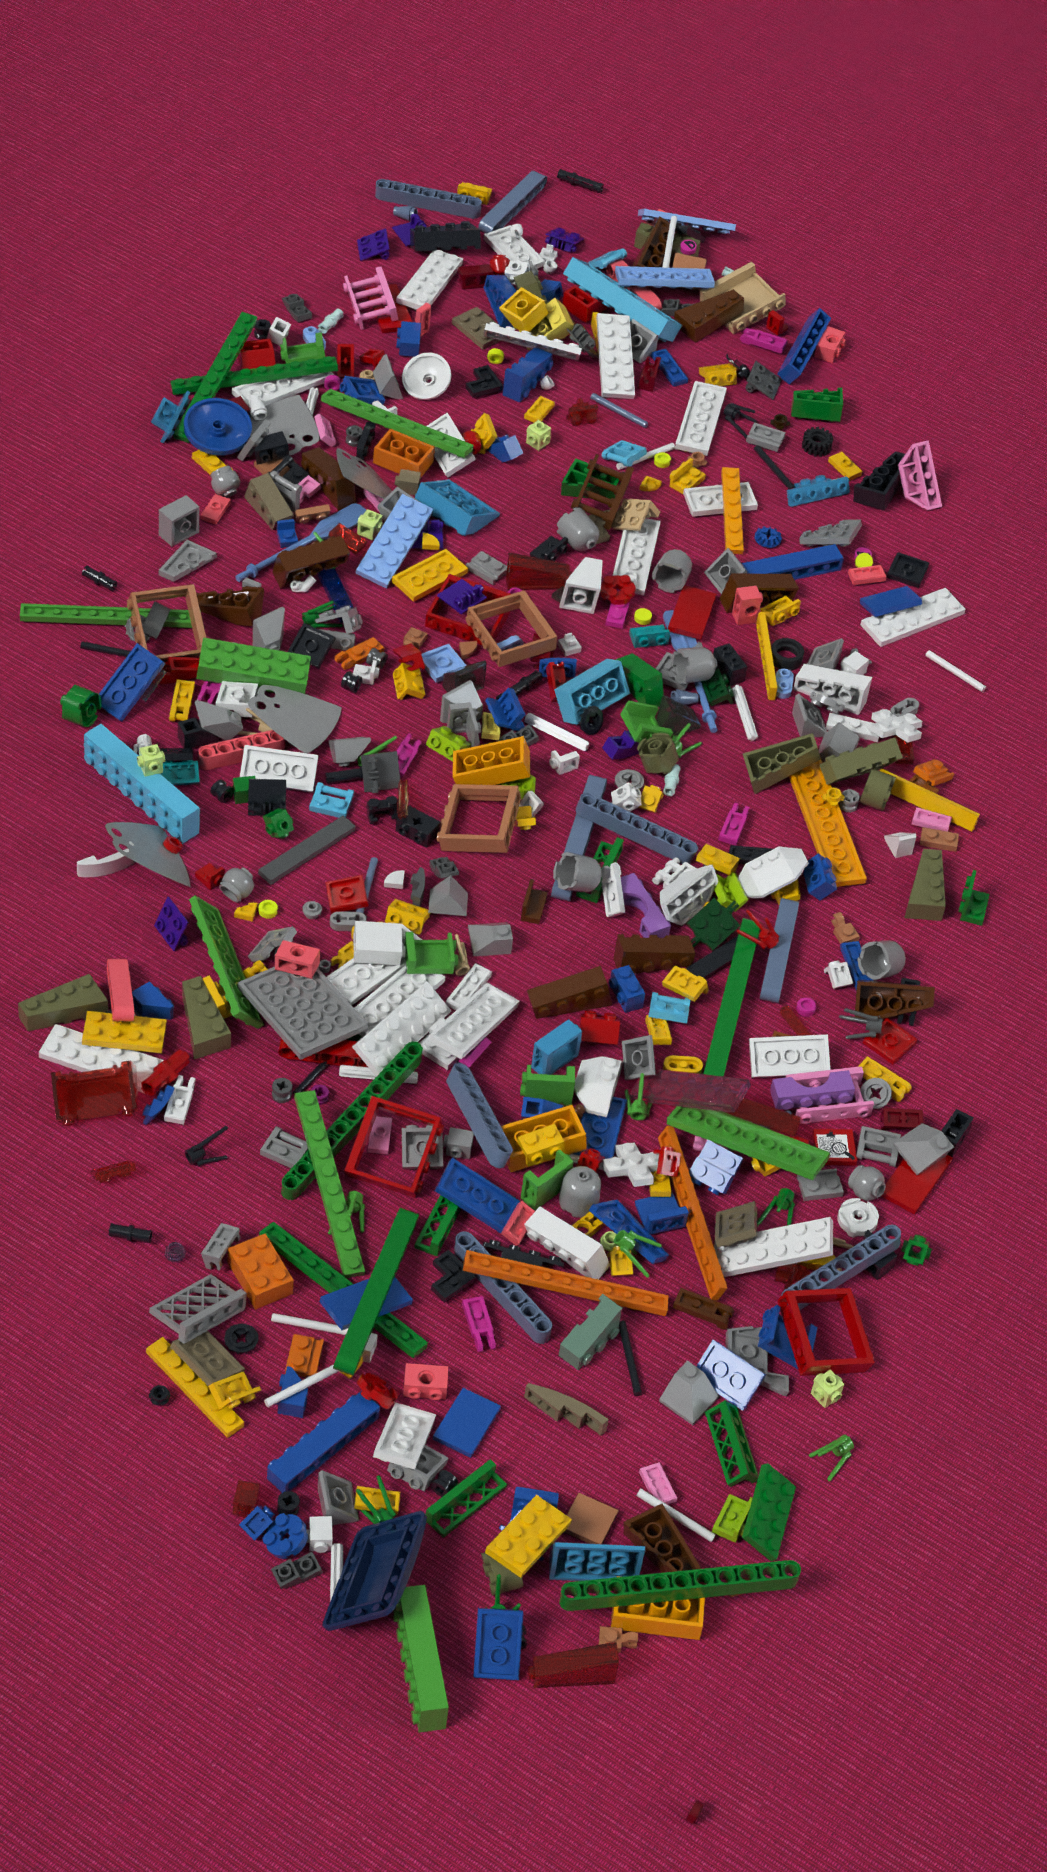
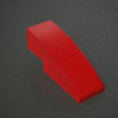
M168 657V661L164 662L166 664L151 684L176 683L177 679L189 680L197 677L200 658Z

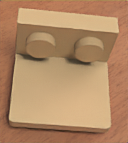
M623 499L612 528L639 531L645 518L658 517L660 511L651 500Z

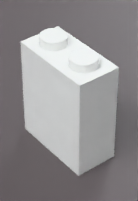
M355 921L353 932L355 963L400 965L401 958H405L406 947L402 946V943H405V932H402V924Z

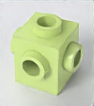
M539 420L529 425L526 443L538 451L550 443L551 427Z
M367 509L358 518L357 534L373 540L384 525L382 523L383 515Z
M158 745L139 748L137 763L141 767L144 776L163 773L165 755L163 751H160Z
M831 1369L824 1374H818L814 1378L811 1394L824 1408L837 1402L842 1397L844 1383Z

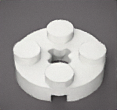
M852 1198L843 1202L837 1215L840 1227L847 1232L848 1236L853 1238L864 1236L867 1230L871 1233L875 1231L879 1218L876 1207L868 1201L867 1203L862 1202L859 1198ZM855 1215H857L858 1217L862 1216L863 1218H861V1220H857L854 1217Z

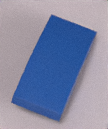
M540 659L539 671L543 677L547 678L546 666L549 662H554V664L564 662L565 676L575 678L577 659Z
M167 1085L164 1091H159L157 1098L153 1099L150 1105L146 1104L142 1113L145 1116L142 1124L147 1125L160 1114L172 1096L174 1087Z

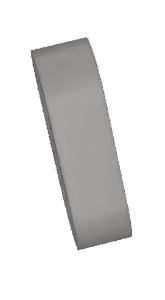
M906 698L894 705L890 712L897 717L907 713L915 715L918 711L919 702L914 698Z
M334 912L330 916V927L336 931H351L355 921H366V916L361 912Z

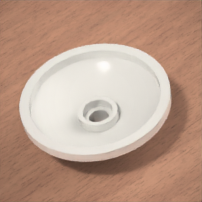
M422 353L413 357L406 364L402 374L404 388L412 397L419 400H431L440 396L448 388L451 381V369L448 362L442 356L435 353Z

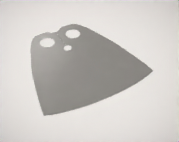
M300 395L287 397L265 406L267 417L262 420H255L251 414L249 415L252 422L251 436L262 422L267 419L271 422L267 428L270 430L267 435L283 431L288 444L295 445V449L289 451V455H293L299 452L301 448L311 446L319 441V432L314 418ZM305 435H311L313 440L305 442L302 438Z
M337 448V461L345 478L383 499L392 492L365 461ZM342 452L345 453V454H347L351 459H348L347 457H345V456L342 454ZM358 461L363 462L367 467H364Z
M262 685L257 690L258 695L252 697L248 702L250 709L264 723L297 749L307 754L316 749L329 736L338 722L342 708L307 694L272 685ZM272 690L275 693V697H267L264 692ZM263 702L266 708L263 710L258 709L255 703ZM274 704H279L280 708L274 707Z
M112 822L105 825L107 832L113 838L112 843L118 852L158 874L191 887L187 870L179 853H172L163 845V841L168 836L163 828L132 822ZM111 829H117L122 836H116ZM119 844L125 845L129 849V852L123 851L119 847Z

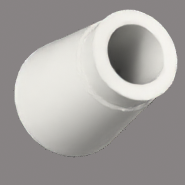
M251 395L249 397L251 416L255 420L266 418L267 409L259 395Z

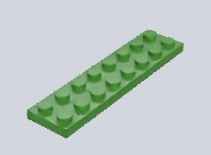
M194 895L189 899L192 906L191 911L196 916L197 926L203 934L202 939L207 944L208 954L214 963L213 968L219 975V983L224 988L225 998L231 1006V1014L236 1019L239 1018L244 1021L248 1026L251 1025L259 1029L264 1025L259 1012L238 989V982L246 978L219 909Z
M686 1097L681 1100L667 1117L666 1124L708 1139L731 1150L746 1154L749 1157L759 1159L767 1164L777 1166L810 1180L815 1179L829 1160L830 1152Z

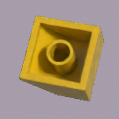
M522 287L499 307L513 327L521 332H529L548 315L545 301Z

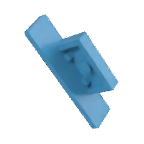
M188 390L181 398L178 406L165 397L161 400L151 420V423L165 431L160 442L164 443L166 439L170 440L175 431L172 429L177 427L180 422L178 418H181L185 411L183 407L185 408L190 401L188 398L190 392Z
M819 475L812 480L802 479L799 483H794L796 488L787 490L788 506L792 507L850 493L849 478L845 476L829 479L825 475Z

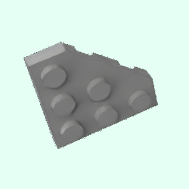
M861 519L842 520L833 527L831 524L818 527L819 530H815L812 533L811 530L805 531L800 536V544H806V546H814L816 544H822V546L832 544L847 546L851 544L862 527Z

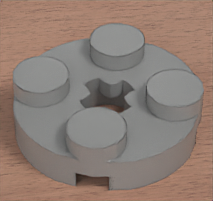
M815 692L811 693L809 699H811L813 705L820 708L824 705L828 707V711L834 714L843 712L845 705L841 704L839 707L837 701L818 694L816 697Z

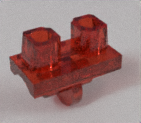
M578 398L577 404H572V407L568 409L566 419L570 420L573 426L581 425L582 418H586L588 424H594L597 421L598 404L589 405L588 402L583 403L582 398Z
M797 1263L779 1266L776 1269L774 1281L784 1283L785 1290L792 1286L794 1280L798 1282L808 1276L810 1271L805 1266H797Z

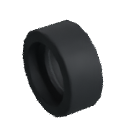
M780 638L772 644L771 651L776 668L794 670L802 664L804 648L798 641L791 638ZM785 650L794 653L796 657H782L777 652Z

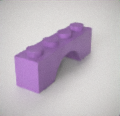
M635 873L621 877L624 905L634 906L645 915L641 919L639 930L643 938H649L650 935L664 938L666 935H669L671 924L665 919L660 907L653 901L651 894L646 891L641 879H638Z
M849 1070L830 1072L826 1083L818 1087H806L797 1083L792 1077L773 1079L770 1089L776 1110L840 1102L846 1103L852 1101L855 1091Z

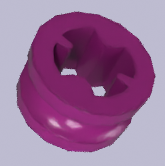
M319 1084L311 1089V1091L315 1090L319 1105L325 1104L328 1101L329 1090L326 1086Z

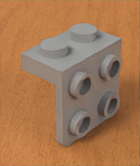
M350 605L335 610V612L334 610L325 611L319 614V618L315 619V622L319 623L342 617L346 634L362 628L361 625L363 623L357 608H350Z
M471 702L449 704L447 727L454 734L466 732L471 747L478 746L480 744L478 733H481L480 722L476 721L477 713L472 708Z

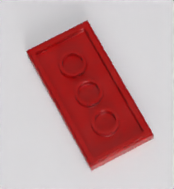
M397 284L388 286L396 306L398 320L392 321L390 315L387 316V314L376 317L382 333L397 332L398 328H401V321L412 322L406 306L396 303V298L400 294ZM368 287L365 288V290L373 289L376 287ZM376 294L367 298L370 301L381 298L382 295ZM381 304L371 308L375 311L385 308L386 305Z
M684 585L668 625L669 631L701 640L717 594Z
M946 1155L919 1175H916L903 1159L885 1184V1191L881 1197L915 1215L951 1164L953 1157Z

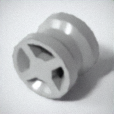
M852 789L844 790L842 792L844 800L840 801L839 807L845 812H854L858 806L859 794Z

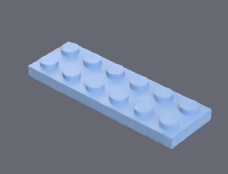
M649 209L638 210V216L642 217V220L654 221V219H658L660 216L670 222L671 216H676L677 222L683 226L685 224L690 225L694 229L703 227L702 230L715 231L716 229L718 230L717 233L730 234V231H735L736 224Z
M615 266L618 284L623 287L634 285L638 287L653 286L655 288L668 286L670 288L685 287L692 289L700 287L702 289L714 288L715 285L710 269Z
M402 494L355 573L387 589L392 576L396 574L431 516L433 508Z

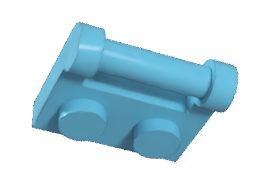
M623 248L614 250L587 263L596 269H603L618 259L626 258L627 252Z
M621 440L602 452V458L605 460L611 459L623 463L626 467H630L634 461L646 455L647 450L645 447Z
M318 782L309 811L338 818L341 816L346 817L354 797V790L348 789L347 791ZM322 792H323V793H327V794H331V795H336V796L344 797V798H346V799L344 800V799H340V798H336V797H331V796L323 795Z
M652 992L648 1017L687 1023L690 999L686 997L685 999L668 997Z

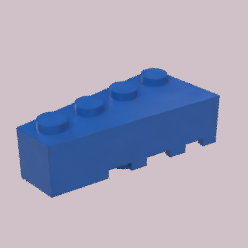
M487 275L484 290L499 326L502 328H506V326L514 328L500 311L499 307L516 292V289L505 275Z
M534 347L526 354L525 358L521 357L518 364L514 363L511 369L507 368L505 370L503 396L517 402H521L524 397L526 398L531 389L536 387L538 381L544 378L545 373L551 370L553 354Z

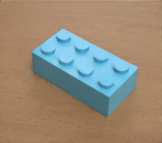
M608 658L554 689L563 721L576 725L581 721L579 715L583 714V709L588 708V706H596L603 710L630 694L621 661Z

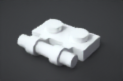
M675 857L673 860H669L665 867L655 874L652 881L656 885L664 881L663 888H665L684 872L697 868L687 862L679 865L680 860Z

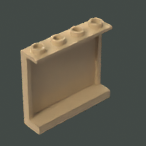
M753 262L715 281L714 288L700 289V302L733 289L744 297V312L724 324L733 334L767 317L772 310L777 311L786 306L785 293L778 295L756 273Z

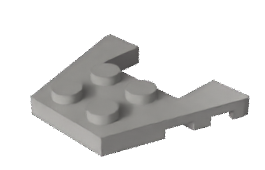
M753 1326L728 1329L726 1332V1348L766 1374L760 1384L761 1386L787 1396L789 1393V1376L768 1372L767 1351L758 1347L760 1338L758 1335L762 1327L753 1328Z

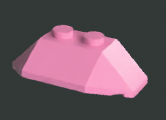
M929 440L912 444L898 464L904 496L925 510L942 507Z

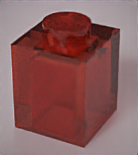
M238 1480L233 1500V1514L246 1518L257 1507L260 1496V1484Z

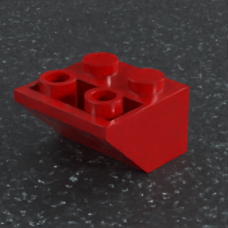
M575 285L564 292L563 305L567 311L585 323L592 319L593 312L602 313L607 310L606 305Z
M271 339L246 341L237 356L241 370L246 368L254 369L260 366H274L276 364Z
M590 1010L580 1013L581 1041L618 1045L620 1019L616 1017L615 1013L604 1012V1015H597L596 1011Z

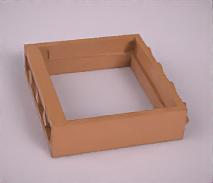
M194 584L132 592L127 600V608L131 610L132 614L130 617L131 625L135 627L136 631L134 633L135 643L148 650L137 603L178 597L186 598L197 650L156 655L163 662H167L168 657L200 658L203 637L206 638Z
M525 590L468 607L466 622L474 630L475 636L480 639L483 648L487 649L492 661H495L498 667L556 649L557 635ZM519 608L541 639L501 651L480 620Z
M453 784L452 791L448 794V805H445V816L441 819V831L437 833V842H440L441 850L507 853L521 801L519 787L509 785ZM459 800L507 801L498 835L450 834Z

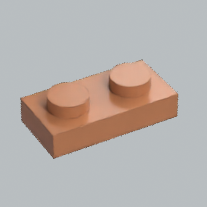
M329 504L295 510L293 519L295 523L300 522L302 524L314 519L318 521L323 520L330 513Z
M922 827L920 846L956 852L959 834Z

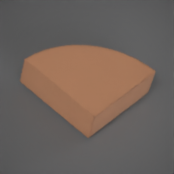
M477 641L459 642L462 659H467L476 652Z

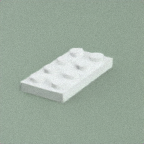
M511 225L484 234V240L498 255H506L512 261L527 263L532 261L533 266H537V269L544 266L545 260L521 236L515 238L511 235Z
M448 413L427 425L429 428L465 441ZM435 447L434 456L447 478L476 460L472 452L463 458Z
M749 482L740 483L741 511L757 510L758 504ZM722 485L684 489L683 495L692 517L723 513Z
M245 745L240 777L255 776L256 779H286V789L313 793L319 756Z
M828 1035L749 1039L752 1078L786 1077L788 1074L830 1070Z
M395 1402L374 1450L373 1457L384 1462H391L404 1468L415 1470L434 1424L436 1414Z

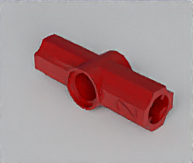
M179 1049L168 1059L153 1068V1072L141 1082L142 1091L153 1096L162 1087L175 1080L179 1076L178 1073L190 1063V1056L187 1052Z

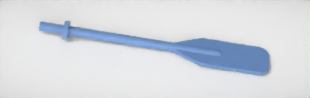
M351 504L321 520L309 536L282 551L294 550L298 546H306L313 541H318L313 532H317L323 540L333 536L337 537L357 526L359 516L363 515L366 509L360 504ZM280 552L256 565H247V570L235 576L236 580L240 582L249 576L255 578L258 576V571L276 562L277 555Z
M674 610L665 611L663 614L667 629ZM670 632V640L676 651L680 648H692L697 644L695 638ZM701 681L694 682L704 711L702 719L708 723L711 733L717 732V727L714 720L717 715L715 711L710 709Z

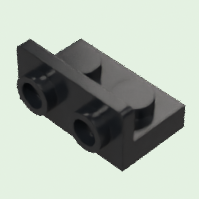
M550 536L530 553V559L545 568L548 567L560 555L566 553L568 550V538L564 537L558 540Z

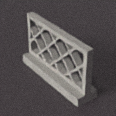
M210 1274L150 1307L149 1313L179 1334L178 1340L185 1344L245 1310L247 1293L242 1289L234 1291ZM209 1283H211V1284H213L214 1286H216V1288H214V1287H204V1286L207 1285V1284H209ZM201 1293V1296H192L189 1294ZM204 1293L216 1294V1297L204 1296ZM219 1294H224V1295H229V1296H227V1297L224 1298V1297H219ZM176 1301H185L186 1305L174 1303ZM189 1302H201V1306L189 1305ZM204 1303H215L211 1306H204ZM160 1310H171V1313H162ZM173 1311H186V1314H175ZM189 1311L199 1312V1313H197V1314H195V1315H192V1314H189ZM173 1320H184V1321L181 1322L180 1325H179V1324H177L176 1322H174Z

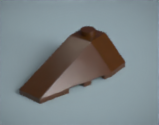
M660 216L658 217L632 267L663 266L670 222Z
M247 586L242 587V590L239 591L227 589L223 593H217L216 591L196 593L201 612L243 626H253V620L261 617L264 598L263 587Z
M859 979L857 981L855 1011L878 1016V1018H888L934 1006L935 987Z

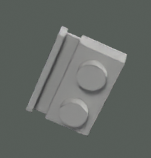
M754 422L746 442L777 452L785 438L786 432Z
M483 551L473 557L470 563H466L468 571L492 585L509 571L508 566Z
M837 1169L820 1170L814 1180L797 1175L804 1201L843 1197L844 1191L840 1178L837 1175Z

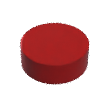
M167 836L163 841L164 847L175 854H178L183 847L180 840L173 836Z

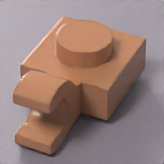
M411 627L404 636L403 645L412 643L416 648H420L427 639V633Z
M842 913L833 914L835 918L831 921L835 927L833 933L839 943L859 941V934L851 923L845 924Z
M600 1626L598 1651L621 1653V1647L637 1648L638 1633L628 1632L622 1634V1628Z

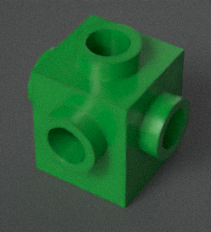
M278 808L263 816L266 824L265 829L271 837L283 839L289 836V832L294 830L292 825L293 819L286 809Z
M915 1234L914 1237L910 1236L909 1241L904 1240L901 1252H904L903 1259H906L907 1263L918 1266L919 1264L923 1265L924 1259L929 1260L932 1248L928 1247L930 1242L926 1241V1237ZM915 1245L921 1247L919 1252L913 1250Z

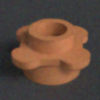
M694 452L691 456H688V459H693V467L695 468L707 464V461L704 460L705 456L701 452Z

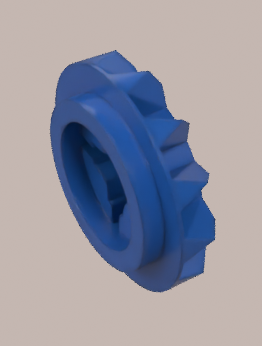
M765 526L762 529L758 528L754 536L755 541L759 545L767 548L778 546L782 540L781 533L777 532V529H771V526L769 528Z

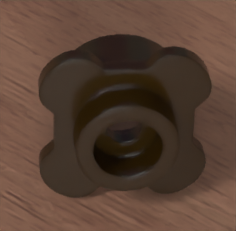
M777 414L774 419L770 420V424L774 425L778 430H783L784 427L790 425L787 417L783 414Z

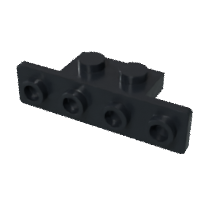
M489 1239V1243H483L485 1248L502 1252L501 1258L541 1267L543 1263L564 1268L565 1265L561 1262V1258L549 1255V1259L541 1257L540 1252L529 1250V1253L521 1251V1247L509 1245V1248L501 1246V1242Z

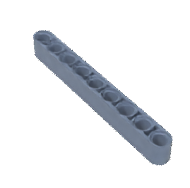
M589 775L583 793H591L599 798H603L607 779ZM576 813L564 853L571 852L584 856L595 823ZM555 880L551 897L570 901L573 891L558 888V882Z

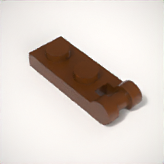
M680 1288L673 1304L674 1309L716 1324L718 1328L723 1330L728 1328L729 1318H732L734 1314L732 1307Z

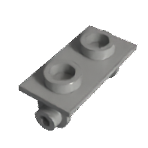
M320 629L336 638L331 648L348 650L354 647L355 634Z

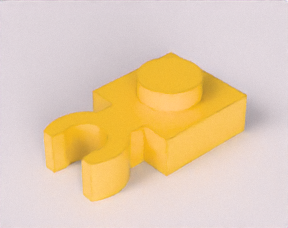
M353 941L338 951V956H334L331 959V966L338 963V968L354 958Z

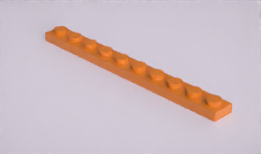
M666 1126L659 1135L658 1141L660 1147L674 1148L673 1152L681 1153L678 1177H671L680 1207L686 1206L689 1212L686 1226L710 1299L718 1301L726 1291L727 1284L678 1141V1136L673 1126Z
M466 1250L464 1256L463 1271L595 1301H600L598 1298L603 1293L619 1306L666 1316L668 1311L669 1295Z

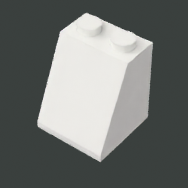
M588 557L583 559L566 580L559 608L594 614L601 590L603 560Z

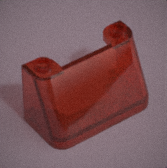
M131 1060L121 1062L120 1068L117 1065H113L112 1068L74 1073L73 1071L69 1072V1074H62L61 1071L51 1073L56 1121L62 1123L63 1126L74 1125L75 1121L120 1114L123 1117L135 1115V1112L138 1111L137 1069Z

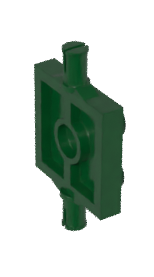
M713 898L686 923L695 936L691 940L693 948L701 942L713 952L740 927V924L731 914L739 907L736 901H733L726 908Z

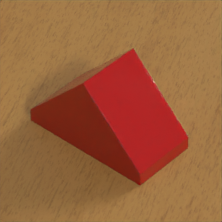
M337 344L336 361L338 365L337 376L339 378H344L345 376L354 377V344Z

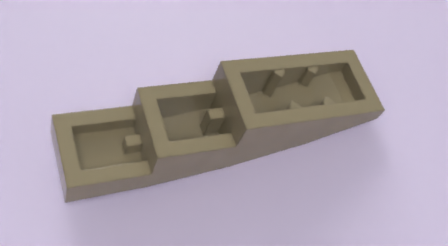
M530 1383L526 1385L524 1397L558 1422L564 1417L579 1429L586 1424L601 1436L606 1432L609 1419L593 1408L552 1389Z

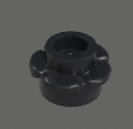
M162 1385L153 1387L149 1393L151 1403L154 1405L167 1404L168 1398H170L168 1389Z

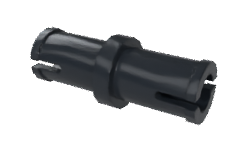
M89 566L84 567L86 571H82V576L91 579L98 586L102 585L110 591L115 590L113 586L117 587V581L105 576V573L101 571L98 572Z
M110 1224L109 1236L125 1238L130 1242L136 1240L151 1243L152 1230L135 1228L134 1225Z

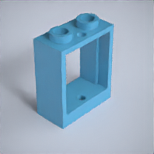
M568 1019L535 1042L531 1068L538 1074L552 1075L579 1056L582 1037L580 1027Z

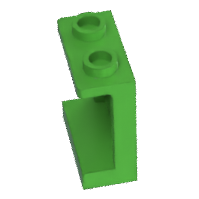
M322 332L315 333L316 342L287 346L286 338H283V344H280L282 361H285L287 364L293 361L301 362L308 359L324 358L325 350Z
M634 701L626 703L620 715L635 742H641L644 738H652L654 733H667L671 738L672 730L660 727L655 719V715L659 710L657 706Z
M405 932L404 946L406 947L407 974H453L454 966L458 965V955L454 954V951H456V940L452 939V933L447 934L446 940H414L413 932Z
M527 1065L526 1072H522L520 1096L545 1099L557 1104L563 1103L565 1106L572 1105L575 1087V1066H567L566 1075L532 1074L531 1065Z
M558 1150L554 1167L538 1178L530 1170L524 1174L521 1199L534 1211L560 1193L563 1178L573 1168L571 1157Z

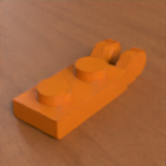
M372 637L346 651L338 653L335 656V661L337 663L342 662L341 667L346 670L355 666V664L360 665L366 662L372 648L378 649L379 652H384V647Z

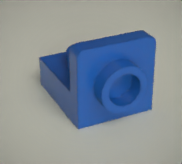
M294 519L277 521V536L281 548L289 547L298 542Z
M258 1505L239 1526L255 1541L274 1522L273 1516L275 1514L266 1505L264 1507Z

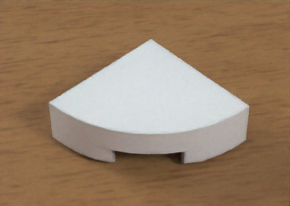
M400 870L389 874L384 881V887L403 889L405 871Z

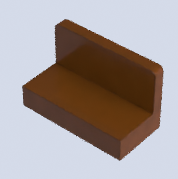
M530 879L522 906L521 921L539 925L548 892L533 889L534 879Z

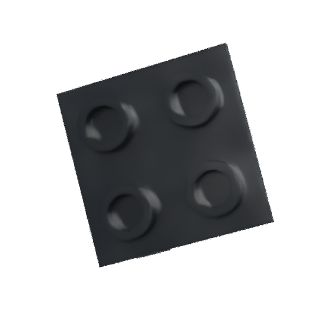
M249 779L248 815L264 816L278 808L286 809V779Z

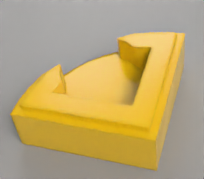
M646 476L639 490H657L661 486L662 481Z
M423 533L422 549L439 550L440 544L438 539L431 534Z
M248 903V905L241 908L238 907L234 912V917L253 922L258 903Z

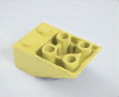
M554 298L546 304L548 315L529 331L531 335H543L548 340L553 341L554 339L561 340L570 333L566 330L567 328L571 331L573 330L574 324L566 307Z

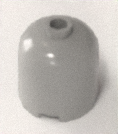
M580 507L573 508V512L570 514L565 513L559 519L557 533L562 538L567 537L568 544L577 551L592 549L599 538V529Z
M669 550L663 554L652 572L653 580L655 579L659 589L674 593L676 590L683 589L692 570V561L681 550Z
M704 647L680 648L678 651H674L672 656V667H675L677 674L674 675V678L679 684L709 680L714 675L717 660L712 652Z
M565 852L561 854L563 857L560 861H556L553 878L557 880L558 888L568 891L590 892L599 885L602 870L596 859Z
M884 940L868 942L863 945L860 957L857 959L862 974L876 980L898 974L902 971L906 958L904 950L897 942Z
M584 1166L570 1169L563 1178L559 1195V1204L562 1210H566L572 1213L573 1217L579 1218L590 1212L588 1210L592 1204H597L600 1201L601 1180L599 1175L593 1169Z

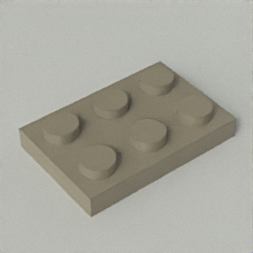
M478 307L452 318V324L482 350L501 341L484 336L486 323L496 322Z
M755 1201L716 1212L715 1242L717 1247H728L735 1242L748 1241L757 1236V1206Z
M208 1331L185 1344L178 1339L172 1341L170 1348L207 1386L245 1370Z

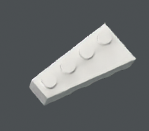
M803 664L795 678L793 689L809 696L812 692L816 693V697L818 694L837 701L839 707L841 704L845 705L844 710L859 715L867 702L872 677Z
M539 1207L524 1224L528 1232L527 1235L531 1240L538 1241L547 1250L553 1252L585 1277L599 1280L610 1267L602 1244L542 1207Z

